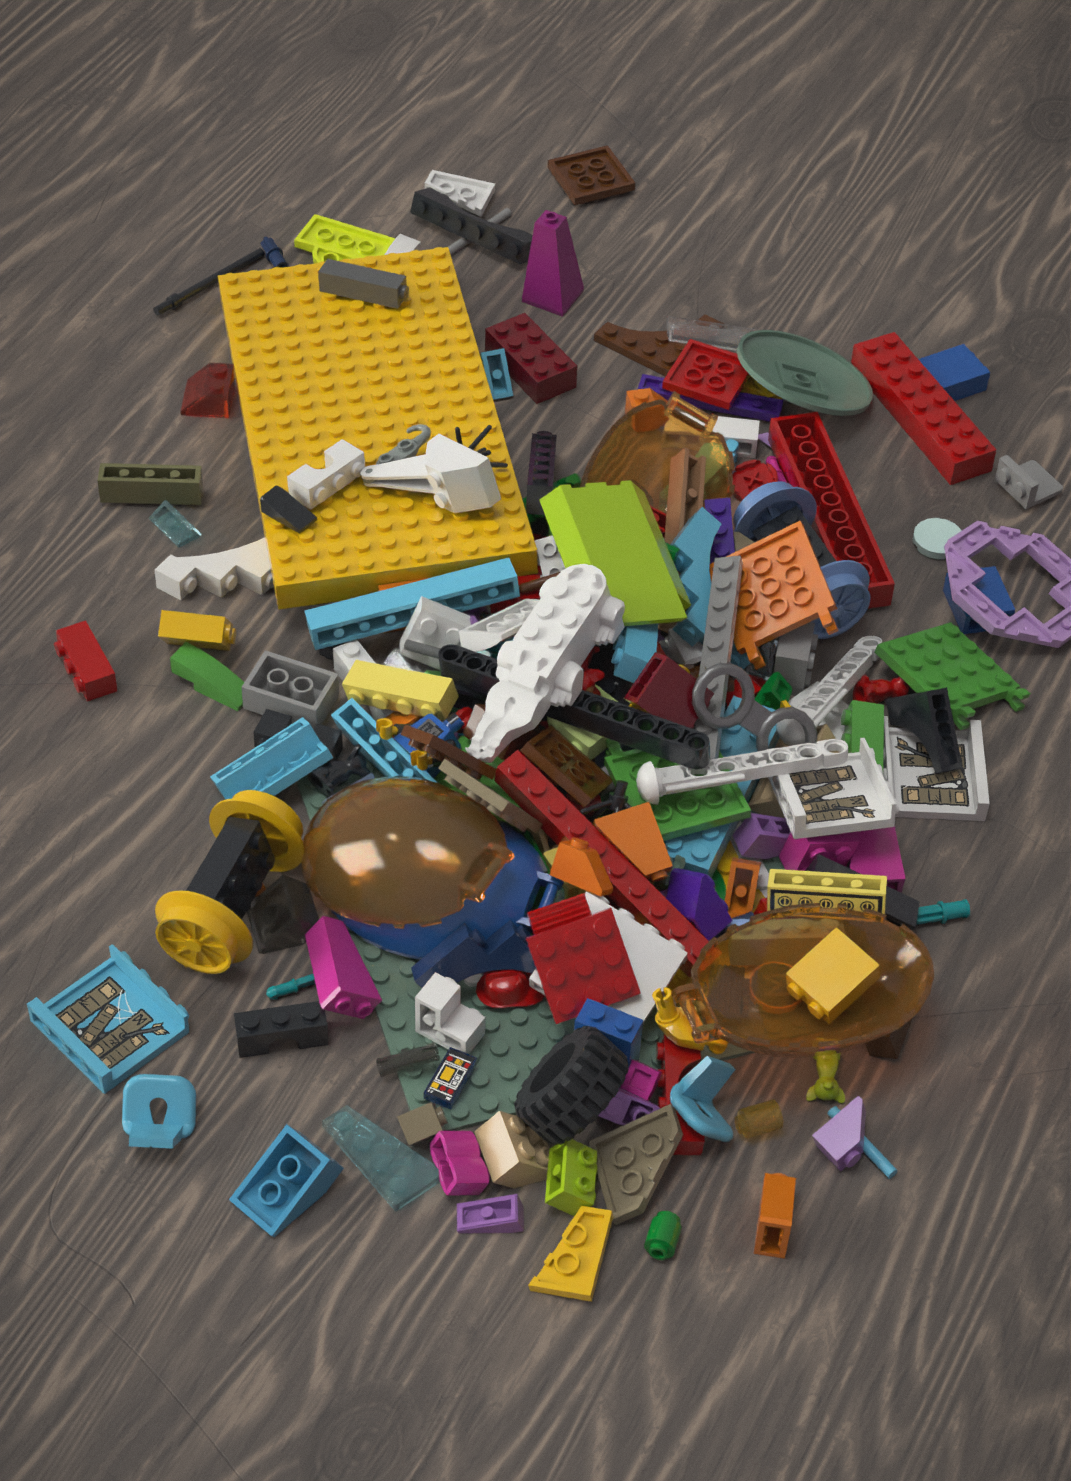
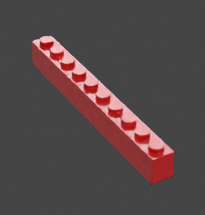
M519 750L515 751L497 766L494 781L523 811L543 824L541 829L558 846L560 842L579 838L589 843L588 847L597 850L613 886L612 894H608V896L619 908L630 912L638 923L643 926L647 923L655 927L660 932L659 935L668 941L674 939L685 947L684 951L688 952L685 964H681L680 969L693 982H696L707 972L709 964H715L720 952Z

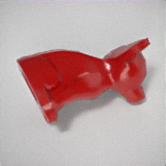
M865 675L854 686L852 696L853 700L878 704L889 697L894 698L908 695L909 685L901 677L893 678L891 681L885 679L869 680V677Z

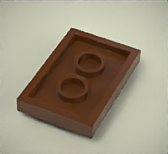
M405 724L400 735L410 740L409 746L430 754V757L440 762L446 759L475 779L481 780L482 776L494 779L496 768L433 734Z

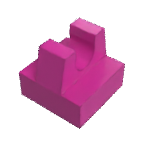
M632 1060L628 1073L625 1075L626 1079L620 1088L645 1100H651L662 1072L638 1060Z

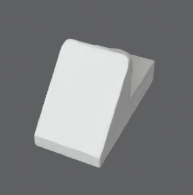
M673 628L669 630V636L665 640L659 641L666 656L677 663L686 665L701 661L703 649L701 642L698 641L694 646H691L672 630Z

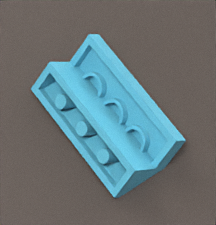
M302 717L219 770L210 778L225 800L232 799L236 793L245 790H256L275 796L332 759L333 756L329 749L319 740L310 723Z

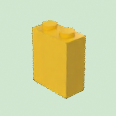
M161 610L158 637L171 645L182 646L185 642H188L199 648L230 651L231 644H235L236 629L223 616Z
M836 927L786 973V988L795 999L799 1000L801 998L808 1005L809 1011L817 1019L823 1018L830 1024L880 978V965Z

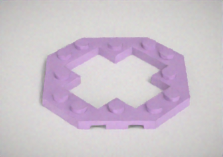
M976 521L948 539L944 549L952 600L979 623L982 628L991 635L1055 648L1061 647L1071 639V559L1049 539L1037 533H1033L1031 536L1020 534L1019 529L1000 526L999 529L991 528L986 522ZM991 544L1009 560L1014 559L1024 551L1027 552L1055 579L1060 581L1051 589L1049 595L1065 609L1045 624L1039 621L1025 607L1009 617L974 586L983 579L986 573L970 558Z

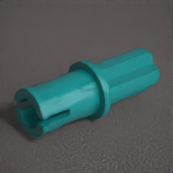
M967 899L948 903L938 901L936 905L919 907L916 924L937 921L943 924L946 923V920L968 918L970 916L969 902Z

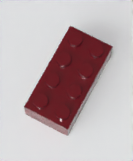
M526 313L485 328V351L504 348L510 377L536 404L577 387L578 366Z

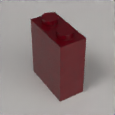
M655 652L624 699L638 710L692 729L699 718L692 705V690L697 679L668 656ZM706 688L704 696L707 708L715 694L708 688Z

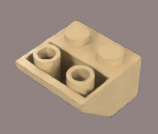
M499 1111L474 1131L493 1183L517 1188L547 1179L550 1149L548 1143L518 1116Z

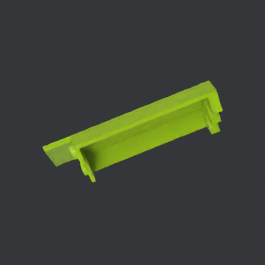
M631 480L621 481L620 485L607 486L606 482L586 483L585 487L571 488L570 484L560 485L540 499L565 568L572 565L587 564L600 569L606 578L611 596L622 600L625 604V611L622 617L624 626L681 622L688 618L685 610L692 605L646 495Z

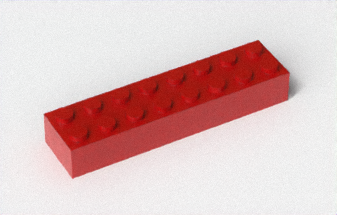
M895 332L854 344L851 363L866 377L871 385L873 394L950 485L992 472L996 448Z

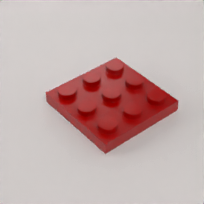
M690 339L664 378L662 389L730 410L749 379L750 374L740 363L737 353Z
M607 908L526 938L555 1024L577 1017L587 998L608 1006L641 994L612 908Z

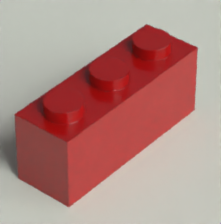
M86 620L56 630L57 642H54L58 657L63 656L65 659L63 662L68 675L73 674V682L77 692H82L87 702L117 692L115 672Z

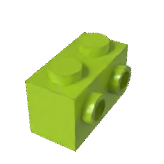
M573 1139L565 1141L564 1144H556L551 1147L548 1156L545 1203L575 1216L581 1206L591 1207L594 1205L596 1198L595 1179L598 1169L596 1165L597 1150Z

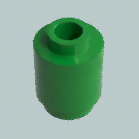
M660 1211L651 1220L644 1248L654 1259L664 1260L673 1257L675 1254L682 1226L680 1218L673 1212Z

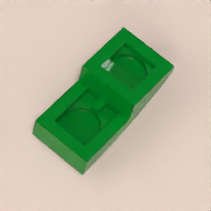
M779 671L774 672L760 689L754 700L763 706L777 710L780 708L781 701H789L793 688Z

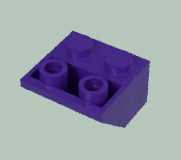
M674 868L670 873L666 899L710 941L733 921L728 913L729 908L726 902L718 896L714 889L715 883L709 875Z

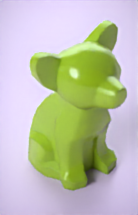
M816 1041V1043L811 1045L813 1058L816 1060L819 1079L807 1091L806 1100L812 1101L819 1098L830 1101L834 1099L838 1103L843 1104L845 1102V1094L834 1078L841 1056V1043Z

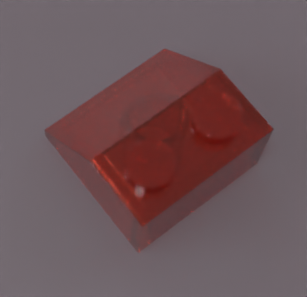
M208 363L187 379L180 411L181 415L229 418L235 390L234 364Z

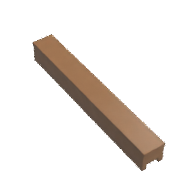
M684 448L671 458L664 539L668 544L672 543L687 521L703 507L706 457L702 455L697 458L689 454L688 448ZM677 622L658 623V630L668 633Z

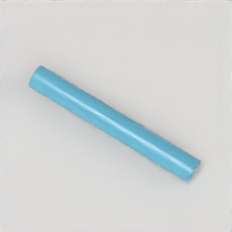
M834 1106L829 1110L828 1115L832 1119L841 1110ZM864 1136L863 1152L889 1179L894 1177L898 1170Z

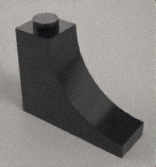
M947 687L885 699L890 726H902L913 732L920 739L931 758L935 773L963 768Z

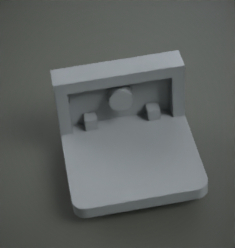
M1008 455L999 458L995 481L1025 509L1062 493L1063 486L1036 461L1030 460L1018 465Z

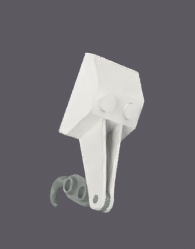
M424 424L408 428L406 430L408 434L414 431H422V433L412 440H401L395 448L388 453L382 454L376 465L366 466L360 472L364 485L367 487H384L435 494L434 500L440 508H445L453 513L490 508L501 500L488 457L441 434H437L428 441L431 436V430ZM427 442L426 454L416 456L419 448Z

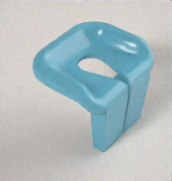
M706 1056L679 1083L672 1087L670 1102L686 1123L695 1131L709 1138L729 1142L733 1138V1130L715 1109L712 1099L736 1069L730 1063L710 1056ZM697 1104L705 1111V1114L699 1109Z
M139 1074L128 1080L123 1089L122 1126L125 1133L130 1135L129 1147L151 1146L152 1148L173 1149L182 1138L192 1134L196 1124V1091L189 1080L182 1076ZM154 1098H162L167 1103L168 1108L163 1124H154L150 1102Z

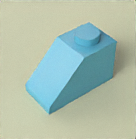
M504 348L479 353L493 400L513 396Z

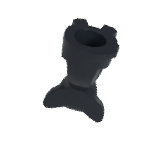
M358 744L353 749L346 761H329L307 774L310 783L327 797L334 795V788L345 783L351 775H360L362 777L369 775L370 771L366 767L367 760L360 753L361 745Z

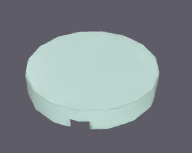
M930 518L921 521L915 527L912 541L921 554L933 559H945L944 546L946 542L962 530L949 520Z

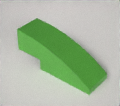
M185 642L170 657L172 673L194 683L195 691L236 711L243 707L242 685L244 682L214 657L188 642Z

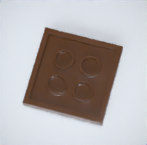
M608 145L548 160V169L574 205L635 190V181Z
M552 725L529 740L520 750L535 767L541 768L546 773V777L551 783L561 786L568 792V797L577 805L586 807L613 782L609 775Z

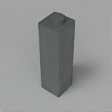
M327 259L318 271L320 292L397 309L404 300H407L409 295V286H407L405 275Z

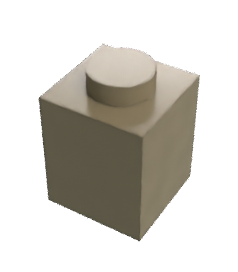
M432 1102L397 1116L409 1146H415L435 1137L438 1131H446L444 1125L448 1123L443 1108L441 1106L436 1108L435 1103Z

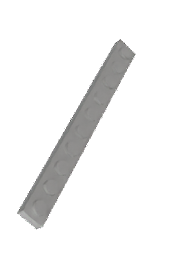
M741 556L715 558L699 676L705 669L717 663L731 662L743 566ZM720 675L714 678L707 686L708 689L715 693L707 708L715 717H724L729 675ZM698 718L693 729L703 732L709 737L710 760L717 759L719 757L722 729H715L705 725Z

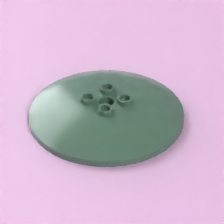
M757 330L744 335L738 344L737 355L744 369L766 389L797 406L824 414L849 416L865 411L872 401L873 391L866 377L847 359L815 341L782 331Z

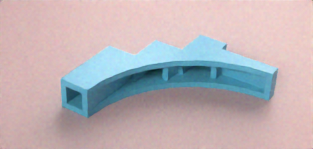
M703 507L687 521L670 544L680 549L675 567L681 573L679 577L692 605L685 611L688 618L677 622L672 630L691 646H694L698 641L702 645L704 642L711 590L709 571L710 551L714 537L721 526V523ZM733 641L730 663L744 669L751 662L748 659L747 652L740 655Z

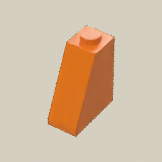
M649 802L594 820L593 826L647 880L651 879V882H657L668 877L667 873L671 872L673 865Z
M765 1173L754 1254L785 1259L792 1226L795 1177H788L782 1173Z

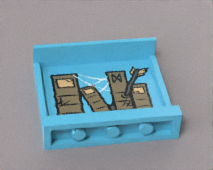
M113 944L109 946L111 958L48 1002L43 1004L36 997L27 1003L30 1021L104 1094L189 1033V1014L181 1004L176 1005L163 987H157L144 969L139 970L133 964L130 956L125 951L120 952Z

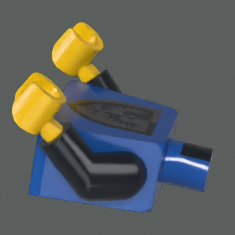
M454 712L443 722L433 714H427L417 722L406 724L433 734L461 749V744L454 734L464 726V723ZM378 719L376 731L380 733V737L383 740H388L393 735L395 741L411 756V765H417L418 769L425 770L432 778H435L441 771L438 768L442 762L430 757V754L408 745L410 740L400 735L405 724H394L393 726L390 719Z

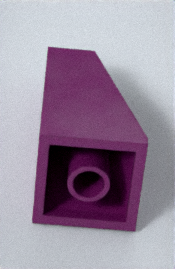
M545 210L534 225L522 302L563 317L584 291V285L567 217Z

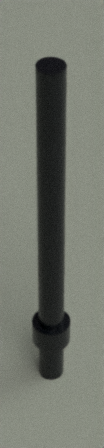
M258 248L179 294L174 293L168 296L166 301L153 308L154 313L159 316L170 309L175 310L182 306V302L218 282V275L235 273L265 256L263 249Z

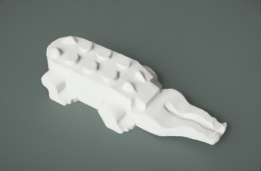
M587 564L572 565L562 570L556 577H552L544 582L539 592V602L514 636L513 641H506L500 648L496 676L500 681L490 689L487 695L485 713L476 728L470 746L468 748L465 747L468 754L483 762L492 763L511 741L534 729L551 705L556 707L559 705L563 707L565 705L572 706L582 691L584 671L581 665L594 645H607L608 642L613 644L624 629L622 617L625 611V604L622 600L611 596L604 574L595 566Z

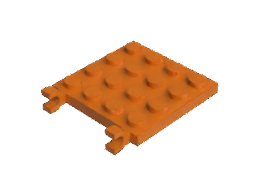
M801 521L726 556H741L743 561L733 641L740 655L747 652L748 659L751 663L753 662L756 670L766 666L758 646L817 618H820L822 626L826 628L828 635L839 631L831 615V612L838 608ZM714 562L711 563L710 566H709L711 583H712V575H713Z

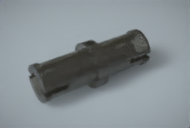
M431 1042V1044L413 1049L403 1048L400 1053L377 1058L376 1063L379 1064L377 1068L380 1076L385 1077L386 1075L403 1070L408 1072L414 1071L416 1066L439 1061L440 1056L437 1055L439 1051L436 1043Z

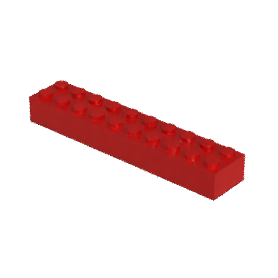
M818 412L771 418L768 441L787 483L793 487L806 489L816 501L817 510L811 525L836 561H856L866 568L870 581L868 587L870 604L868 609L891 605L895 582Z

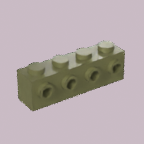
M100 463L97 480L100 503L201 505L203 494L201 466Z

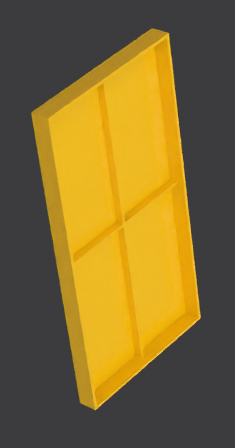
M448 247L340 260L345 263L405 275L407 286H409V295L407 300H404L398 309L320 292L318 271L325 261L315 264H298L291 267H275L267 270H251L249 272L218 275L220 299L278 610L343 601L378 592V585L432 578L505 558L510 559L517 576L538 573L536 544ZM418 424H424L430 428L431 436L428 441L437 434H441L457 442L455 428L459 427L463 446L469 447L488 425H491L492 429L475 447L474 451L485 447L491 451V454L486 456L490 462L508 464L507 468H492L501 500L490 508L453 513L445 508H440L434 500L435 494L384 487H367L360 476L314 508H307L317 517V521L300 534L261 512L260 498L262 495L276 485L289 493L287 476L305 464L314 469H325L324 451L343 439L364 452L365 467L376 465L379 457L395 448L401 440H412L421 434L422 431H414L409 434L406 432L408 428ZM427 442L419 448L416 456L426 454Z

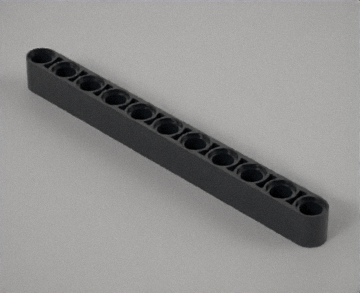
M448 644L440 648L438 657L442 677L452 678L454 683L486 695L500 681L496 676L497 659L454 644ZM585 690L580 692L572 706L565 705L563 707L559 705L556 707L551 705L544 715L691 769H703L710 762V741L705 733Z

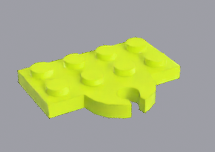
M314 214L294 239V246L312 252L313 263L315 264L327 259L340 261L342 259L385 255L396 238Z

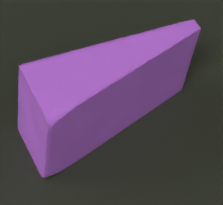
M518 1194L457 1204L458 1233H516L524 1231L523 1204Z

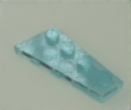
M348 1105L322 1120L323 1129L395 1212L440 1183L439 1169L433 1163Z

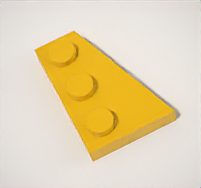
M581 1206L562 1234V1240L554 1252L549 1253L545 1259L542 1270L529 1283V1290L592 1302L613 1220V1212L611 1210Z

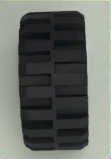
M583 1026L582 1028L575 1029L573 1033L566 1035L562 1041L556 1043L552 1050L545 1054L539 1064L532 1069L529 1077L525 1079L514 1102L516 1115L549 1144L560 1145L564 1144L565 1141H570L576 1134L583 1132L590 1123H593L598 1118L597 1116L607 1108L611 1099L616 1096L629 1070L627 1056L596 1027Z

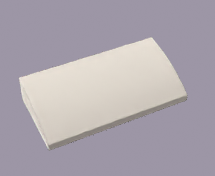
M526 598L460 630L461 647L475 652L481 651L515 636L539 600Z

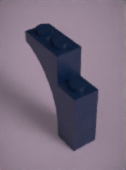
M509 920L488 939H485L477 929L472 931L464 923L411 967L414 981L423 988L435 972L443 977L453 979L456 983L470 976L493 970H519L533 973L536 967L526 938L531 935L522 925L517 927Z

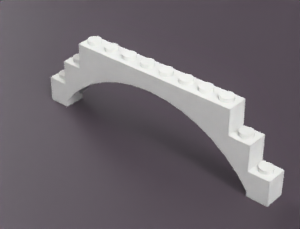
M265 537L242 547L219 553L189 557L170 555L155 569L156 587L179 600H182L188 593L193 592L197 585L221 598L233 590L237 583L260 595L265 594L270 588L274 587Z

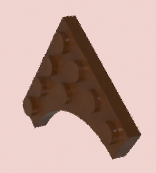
M706 314L686 326L665 331H638L607 322L594 333V341L666 377L690 339L709 345L723 332L724 323Z

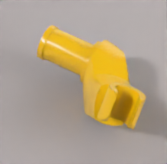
M663 987L665 997L662 995L661 988L653 992L652 997L658 1010L655 1015V1021L662 1032L677 1046L703 1051L706 1045L709 1046L712 1053L717 1055L725 1051L730 1039L728 1033L716 1031L713 1038L708 1037V1029L688 1022L682 1010L674 1005L672 992L669 988Z

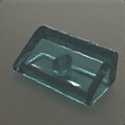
M164 500L149 517L179 548L202 535L167 500Z

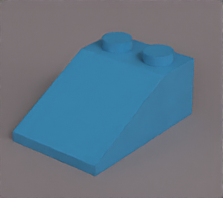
M286 1124L229 1200L268 1234L275 1237L326 1193L344 1167L301 1132Z

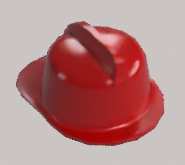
M519 970L488 971L480 978L476 987L479 1000L491 1008L532 1006L542 1001L545 995L530 987L529 978L532 973Z

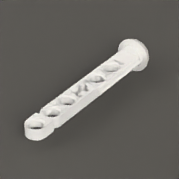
M865 636L859 639L854 648L845 654L796 707L804 711L813 720L815 727L825 719L873 665V661L879 658L874 652L877 644L882 643V639L877 636ZM784 719L777 723L778 736L786 745L793 746L805 743L803 727L797 720Z
M840 739L817 741V744L805 743L711 759L708 766L698 770L682 765L654 768L652 762L648 761L641 766L637 773V789L646 802L658 805L659 797H662V795L813 770L822 765L830 767L844 764L848 759V744ZM830 751H839L840 753H832ZM777 760H784V761H786V762H776V761H777ZM726 769H728V770H732V771L724 772V771H720V770H726ZM695 774H703L704 776H693V775H695Z

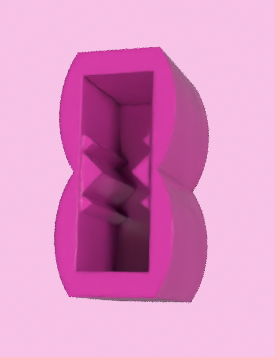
M438 1131L430 1142V1151L433 1162L439 1169V1179L443 1191L447 1196L480 1195L489 1183L490 1173L480 1157L481 1149L472 1131Z

